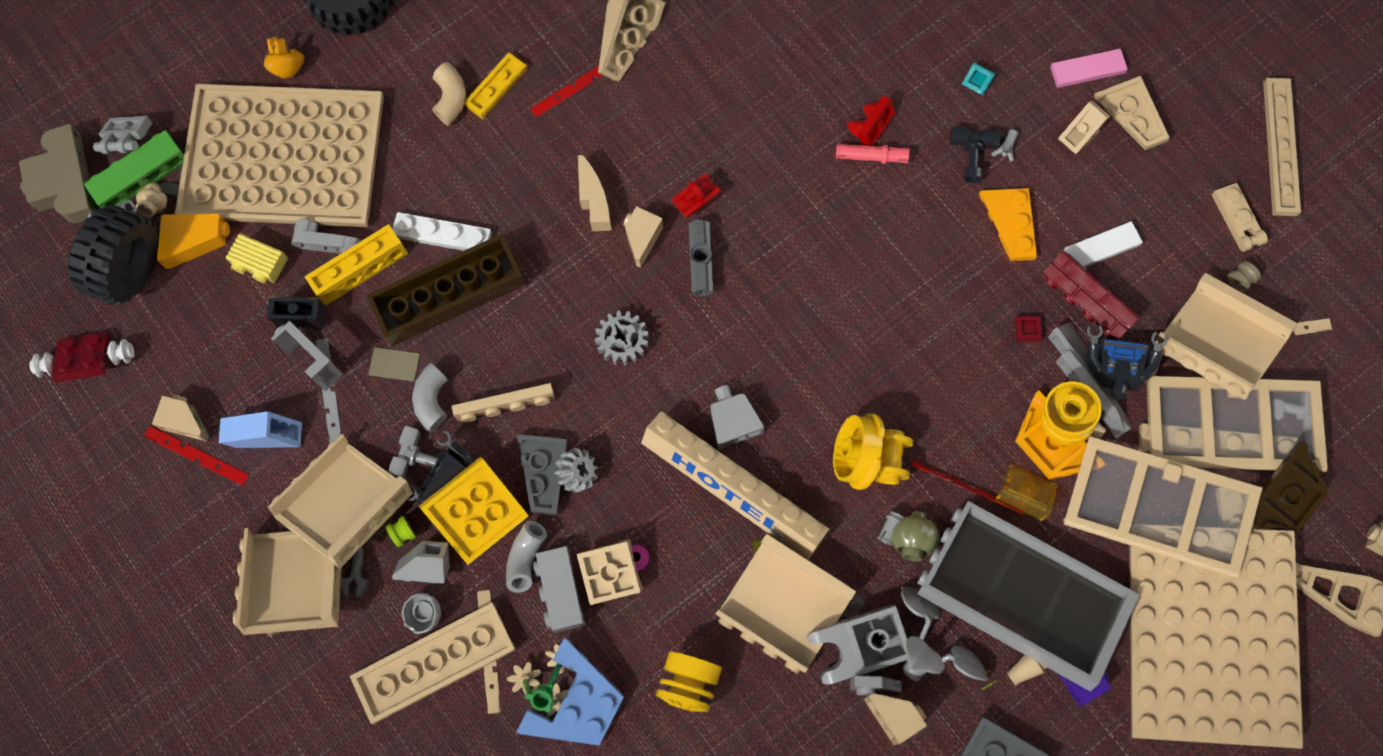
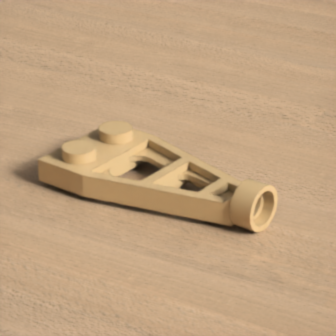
M1296 563L1297 589L1347 625L1374 637L1381 635L1383 628V582L1369 576L1303 566ZM1316 576L1333 582L1328 596L1313 589L1312 586ZM1341 586L1356 587L1361 591L1355 610H1350L1339 602L1338 595Z

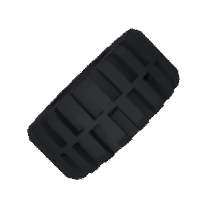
M304 0L313 18L316 19L321 27L327 28L332 33L339 31L340 35H349L350 32L357 35L362 34L361 31L372 30L373 25L376 23L379 25L384 21L383 16L390 13V5L394 3V0Z
M108 205L92 212V216L87 217L83 222L82 228L78 229L76 239L71 244L72 250L68 256L70 264L67 268L70 275L69 279L78 292L111 305H118L130 301L132 296H136L140 292V288L146 284V279L151 275L152 266L156 262V251L159 245L157 240L159 238L156 227L149 218L116 205Z

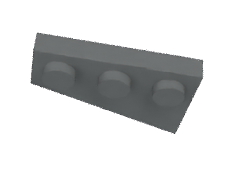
M517 434L531 512L558 516L562 485L558 484L560 475L554 474L559 470L555 462L561 460L560 455L566 452L568 441L567 439Z
M982 716L960 756L1049 755Z

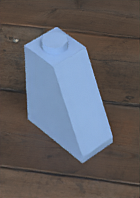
M271 412L221 418L219 443L235 448L300 447L302 422Z

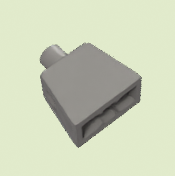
M729 385L721 386L715 390L719 402L710 405L718 449L763 434L764 426L744 393L733 396Z

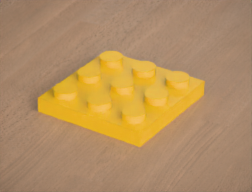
M482 457L419 505L421 510L468 565L529 516Z

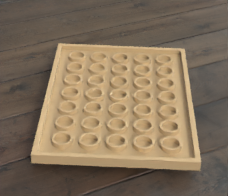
M196 84L175 214H220L225 221L296 224V220L307 219L318 225L368 227L384 99L382 91Z
M1131 524L1129 533L1177 547L1182 527ZM1194 527L1188 552L1230 564L1239 529ZM1251 529L1240 575L1237 579L1129 545L1130 590L1139 594L1130 615L1131 738L1303 749L1294 531Z

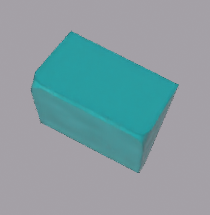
M973 63L962 84L983 95L996 74L977 63Z

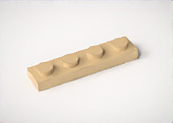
M551 383L452 405L453 415L458 421L467 423L475 421L476 417L483 415L487 417L498 416L501 414V411L509 409L511 411H520L525 409V406L531 404L536 406L546 405L550 403V400L555 399V394Z

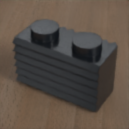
M269 297L267 318L277 328L289 321L297 329L299 327L302 329L304 327L306 329L309 327L311 329L314 327L316 329L319 327L321 329L324 328L326 306L321 299L310 297Z

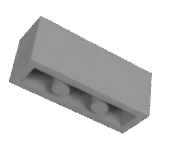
M561 547L536 553L537 561L533 562L536 577L541 576L542 586L538 587L541 602L546 601L548 611L544 612L547 628L551 627L552 631L557 633L585 626L568 548Z

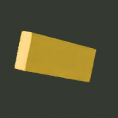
M508 52L464 102L465 107L481 119H484L528 69L527 65Z

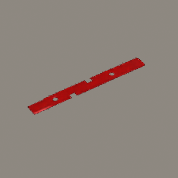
M599 65L576 79L575 82L577 84L574 86L568 84L531 107L530 110L535 117H538L594 82L592 80L594 76L597 78L602 77L603 75L598 73Z
M151 426L143 435L193 462L196 458L201 460L199 465L242 486L249 476L188 444L185 447L180 446L182 441ZM167 439L170 440L168 444L165 443Z
M916 461L912 463V466L922 471L931 473L946 481L951 480L953 484L1024 514L1023 508L976 487L975 489L971 488L969 484Z

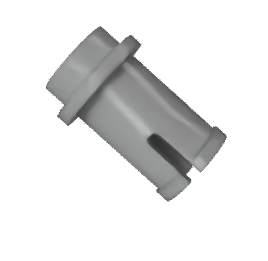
M893 511L889 515L886 514L885 518L887 520L880 535L877 537L879 541L890 546L893 545L892 531L895 525L904 518Z

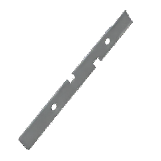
M328 339L316 340V347L331 361ZM329 388L326 392L322 389L325 409L329 408L330 413L326 414L329 442L331 443L341 435L336 394L335 391L331 392Z

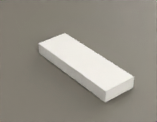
M1131 221L1065 247L1064 250L1084 267H1088L1138 247L1143 242Z

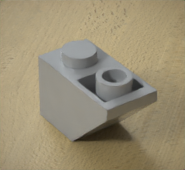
M422 541L399 559L392 575L393 580L429 582L433 584L445 583L450 569L449 544L445 542Z

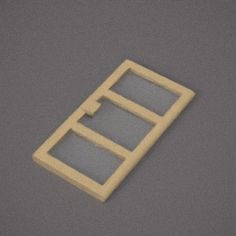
M1153 376L1146 382L1150 435L1149 448L1151 455L1195 468L1276 470L1296 443L1304 441L1307 443L1308 448L1306 450L1311 461L1316 463L1319 472L1327 471L1320 381L1260 379L1246 400L1232 395L1227 389L1208 381L1206 378Z
M1089 436L1067 513L1063 519V525L1237 579L1240 575L1262 487Z

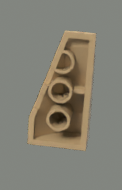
M662 0L608 1L598 73L616 82L620 81L634 61V55L638 49L642 48L647 42L645 39L649 33L658 26L665 2Z

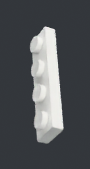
M397 212L392 229L398 239L463 251L490 239L492 235L491 229L399 212Z

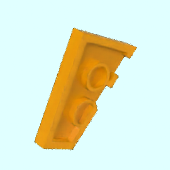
M1029 188L980 191V199L986 205L988 215L997 228L998 236L1010 261L1035 260L1037 254Z

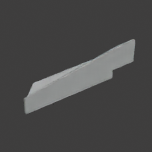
M1068 322L1055 328L1048 338L1062 354L1056 361L1057 365L1071 382L1083 383L1096 392L1101 402L1100 419L1117 439L1130 430L1132 425L1118 401L1111 396V389L1103 387L1101 385V378L1093 373L1088 364V350L1074 325Z

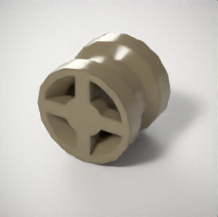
M1242 261L1237 266V270L1231 271L1227 275V279L1234 289L1245 293L1250 289L1251 283H1256L1261 279V275L1253 264Z

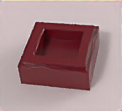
M1016 316L1014 318L1015 342L1042 341L1041 316Z

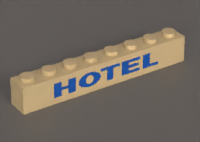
M662 411L647 426L641 444L803 558L810 559L821 544L829 528Z

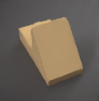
M1090 101L1058 139L1077 154L1099 134V129L1110 116L1095 102Z

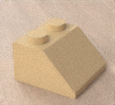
M874 693L864 699L893 745L902 743L927 726L924 722L927 719L926 715L918 704L914 706L909 701Z

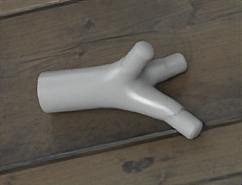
M1013 129L1009 130L1004 143L999 149L992 152V156L995 157L1002 153V156L1008 155L1009 161H1013V145L1018 132Z

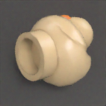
M148 183L137 193V204L135 206L137 212L147 218H152L155 214L165 211L167 197L162 193L161 187L157 183Z

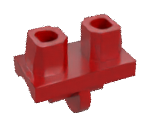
M705 173L694 182H690L687 185L688 187L674 196L672 202L688 219L718 196L721 190Z

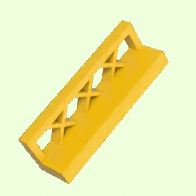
M388 224L309 273L305 278L317 297L326 306L408 253Z

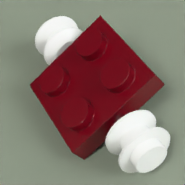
M107 331L58 339L55 357L50 352H45L43 358L39 354H34L30 360V369L38 378H42L45 372H47L55 383L105 375L107 359H110L114 365H119L121 359L125 363H130L131 358L134 357V348L126 339H122L120 345H117L115 341L110 342V336Z

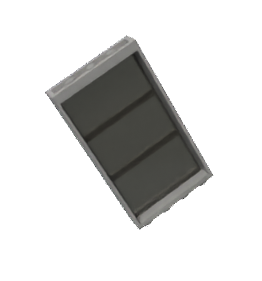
M969 501L963 509L958 507L952 518V521L955 522L952 529L947 527L940 540L944 543L942 549L936 548L929 560L933 564L930 571L924 570L918 581V584L921 585L918 595L1088 691L1093 690L1100 683L1139 594Z

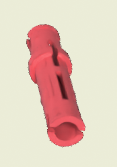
M837 143L836 159L880 161L881 164H886V162L908 164L909 148H893L884 144L883 146Z

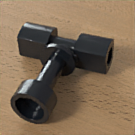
M952 126L949 144L965 146L964 149L969 152V167L963 171V181L967 183H980L983 181V169L978 167L979 152L983 151L984 148H998L1001 136L999 130L983 129L982 133L969 132L967 127Z

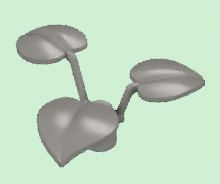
M902 586L900 588L902 589L901 597L907 608L917 616L925 618V625L920 637L911 636L906 641L908 661L902 667L904 673L910 679L919 681L926 672L933 674L942 673L945 669L944 662L952 660L955 668L964 675L977 680L987 681L988 676L981 661L967 648L953 646L951 649L952 654H947L941 658L938 653L933 651L923 641L931 624V618L937 619L940 616L939 609L936 604L918 595V589Z

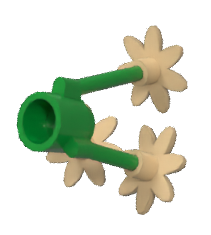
M557 643L554 646L555 651L547 650L545 652L548 657L552 658L547 663V666H555L547 684H540L534 679L541 673V670L531 671L530 662L526 663L523 670L518 665H514L513 668L517 675L507 677L508 681L516 682L512 692H516L522 687L525 698L530 700L532 707L539 711L545 710L547 717H551L555 711L558 712L568 690L560 693L558 683L553 687L558 673H563L565 666L553 661L560 647Z

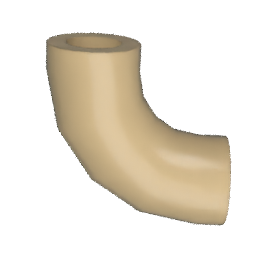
M445 62L433 74V80L442 89V96L432 110L445 125L449 126L463 109L466 91L464 81L457 70L449 62Z

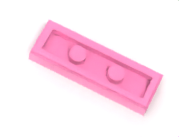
M1121 49L1052 63L1050 67L1057 88L1125 74L1128 70Z

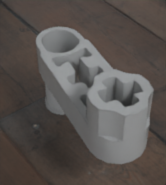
M307 219L296 220L292 238V245L297 248L339 254L361 242V240L354 237L317 232L318 224Z

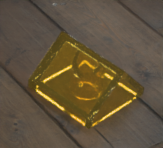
M1010 464L995 498L1024 511L1025 514L1043 521L1052 512L1058 485Z

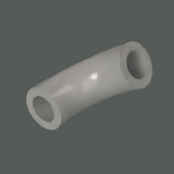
M431 363L424 368L415 381L412 394L414 413L423 427L429 432L436 430L447 417V414L438 404L437 395L440 388L448 380Z
M527 521L523 525L509 552L506 565V585L512 592H524L532 585L533 562L540 546L547 538L544 527L535 521Z

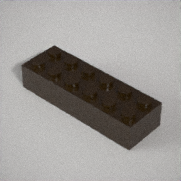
M501 233L366 295L385 339L391 346H394L525 286L526 283Z

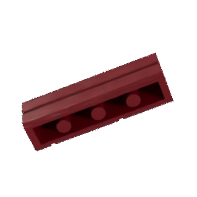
M1063 250L1043 271V274L1047 276L1044 281L1053 289L1059 287L1065 292L1063 298L1073 306L1077 303L1084 309L1082 312L1083 316L1092 323L1095 320L1103 326V333L1111 340L1114 337L1119 340L1141 317L1066 250Z

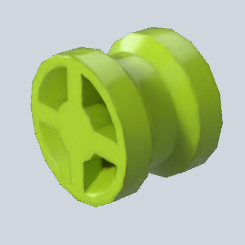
M404 515L398 519V522L394 524L389 523L385 526L389 536L398 548L403 546L404 541L416 538L412 526Z

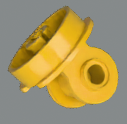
M869 413L863 417L852 415L845 420L836 438L833 453L835 475L840 481L849 482L850 486L857 490L866 489L874 479L882 484H899V480H907L910 476V472L901 469L903 448L912 447L913 439L904 436L902 431L884 429L881 418L876 414Z

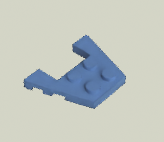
M564 637L553 661L577 672V675L554 720L528 708L517 733L600 745L624 695L572 645L569 639Z

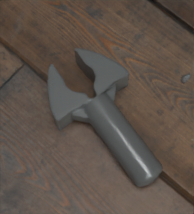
M362 548L353 555L351 574L347 578H341V588L348 597H350V587L354 582L358 585L356 597L358 598L364 594L370 584L368 579H363L361 576L364 549Z

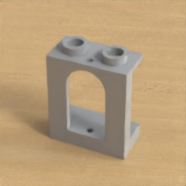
M290 321L281 325L275 331L271 339L287 355L301 345L316 359L305 373L325 392L343 375Z

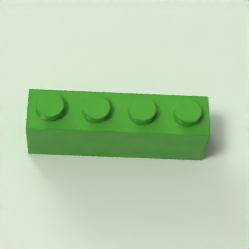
M165 130L154 135L150 141L138 147L137 150H132L130 154L121 160L113 162L109 168L100 174L92 176L89 181L84 183V186L100 208L108 205H118L134 198L148 183H156L182 166L184 153Z

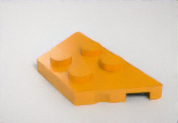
M1037 391L1033 396L1015 442L1049 480L1078 474L1087 443L1084 441L1076 445H1063L1055 442L1046 434L1041 422L1046 397L1040 391ZM1095 454L1091 471L1101 469L1106 465L1097 454Z

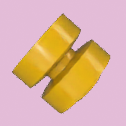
M1065 382L1057 385L1048 394L1043 407L1041 422L1044 431L1052 440L1063 445H1076L1084 442L1091 436L1100 419V399L1092 388L1080 382Z

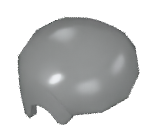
M426 593L410 596L404 602L401 612L404 626L412 630L414 634L431 631L438 625L442 615L439 602Z

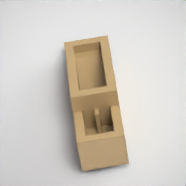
M579 155V197L582 210L590 209L592 231L612 230L608 204L600 180L585 157Z

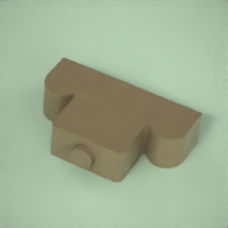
M71 124L50 129L43 134L41 145L47 153L23 159L19 162L22 176L20 186L27 202L38 211L55 208L69 222L80 223L88 217L89 213L97 209L95 200L84 186V183L90 180L81 134Z

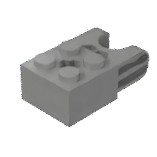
M888 605L810 631L807 634L809 642L815 645L831 642L835 643L839 648L840 657L837 663L825 669L821 674L823 684H833L907 660V638L897 608L894 605ZM874 633L882 635V639L879 640V645L877 646L875 643H871Z

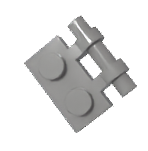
M148 116L109 118L99 132L102 140L94 143L93 148L96 152H102L103 154H112L114 151L130 153L132 150H137L138 143L133 140L142 139L152 125V122Z

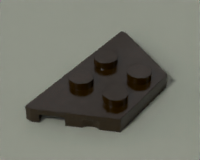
M1304 441L1296 443L1262 487L1253 521L1254 525L1282 531H1294V533L1298 534L1328 495L1329 491L1326 484L1319 476V469L1316 463L1311 461L1306 450L1308 448L1307 443Z

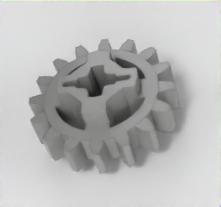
M617 311V317L614 318L611 314H608L609 321L601 320L602 329L597 328L595 330L596 334L600 336L595 338V343L600 345L598 352H605L604 358L606 361L612 357L615 365H617L619 360H622L623 364L627 365V359L630 358L633 362H636L635 355L643 356L644 351L642 347H648V341L644 340L649 338L648 331H644L646 329L645 322L638 324L640 321L639 316L636 315L632 319L629 311H627L625 316H622L621 312ZM611 329V335L608 336L606 340V335L608 331ZM617 331L620 333V335L626 337L627 345L620 338L618 339ZM638 336L637 344L633 348V340L637 339Z

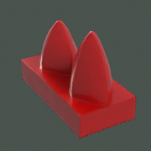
M882 96L879 102L863 106L864 113L868 117L866 120H855L847 123L849 131L854 136L860 138L862 145L874 146L896 114L891 98Z

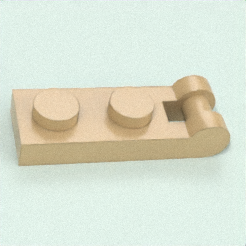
M1237 183L1212 193V197L1242 252L1250 250L1253 245L1260 246L1268 242L1266 233L1261 230ZM1248 231H1249V233L1251 234V236H1250V237L1246 236V235H1245V232H1248Z

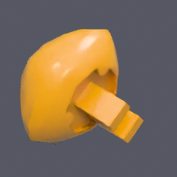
M277 37L267 39L269 54L264 59L265 68L272 74L284 79L296 75L304 63L303 54L296 49H286L285 39L283 38L278 40Z

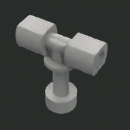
M404 426L399 440L401 449L398 457H393L388 469V473L396 479L399 476L405 479L409 465L415 466L418 462L433 467L438 457L420 453V447L417 444L421 433L417 429Z

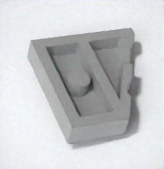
M854 676L850 679V690H857V695L869 696L873 693L875 694V691L902 692V681H894V679L885 677Z

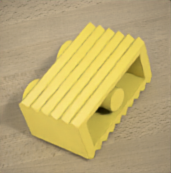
M241 233L238 234V238H236L231 250L226 255V259L232 264L231 268L241 274L247 271L253 274L252 277L262 283H266V281L275 283L288 260V257L282 251Z

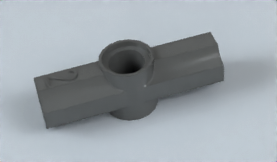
M694 220L688 224L692 295L707 296L713 294L710 222ZM704 255L707 259L700 262L695 260V257Z

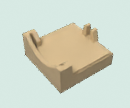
M630 539L577 554L590 605L642 591L643 586L635 566Z

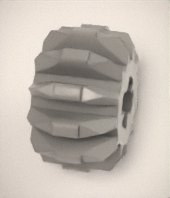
M577 448L562 453L560 455L561 460L555 462L559 467V470L554 473L560 475L558 484H565V490H573L575 492H582L592 487V481L598 478L594 474V471L599 468L593 465L595 457H589L588 451H580Z

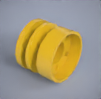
M669 651L664 669L674 674L673 680L661 679V684L671 688L669 692L657 689L656 696L674 707L691 712L704 711L709 713L711 705L700 702L701 697L713 699L714 695L703 688L705 684L717 685L722 667L695 657Z

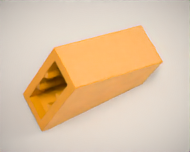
M220 214L161 215L157 261L166 269H171L225 246L226 237L229 236L230 232L229 224Z

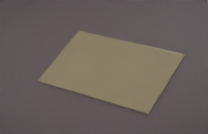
M374 347L368 375L414 382L420 353Z

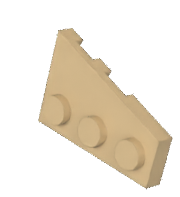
M1141 76L1095 93L1094 98L1144 150L1169 141L1168 133Z

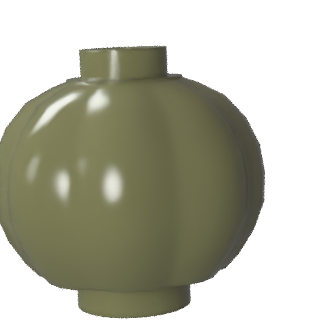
M914 511L911 513V516L902 518L895 525L892 531V543L895 549L902 554V558L919 562L923 558L931 556L936 548L938 549L940 533L936 525L927 519V514Z

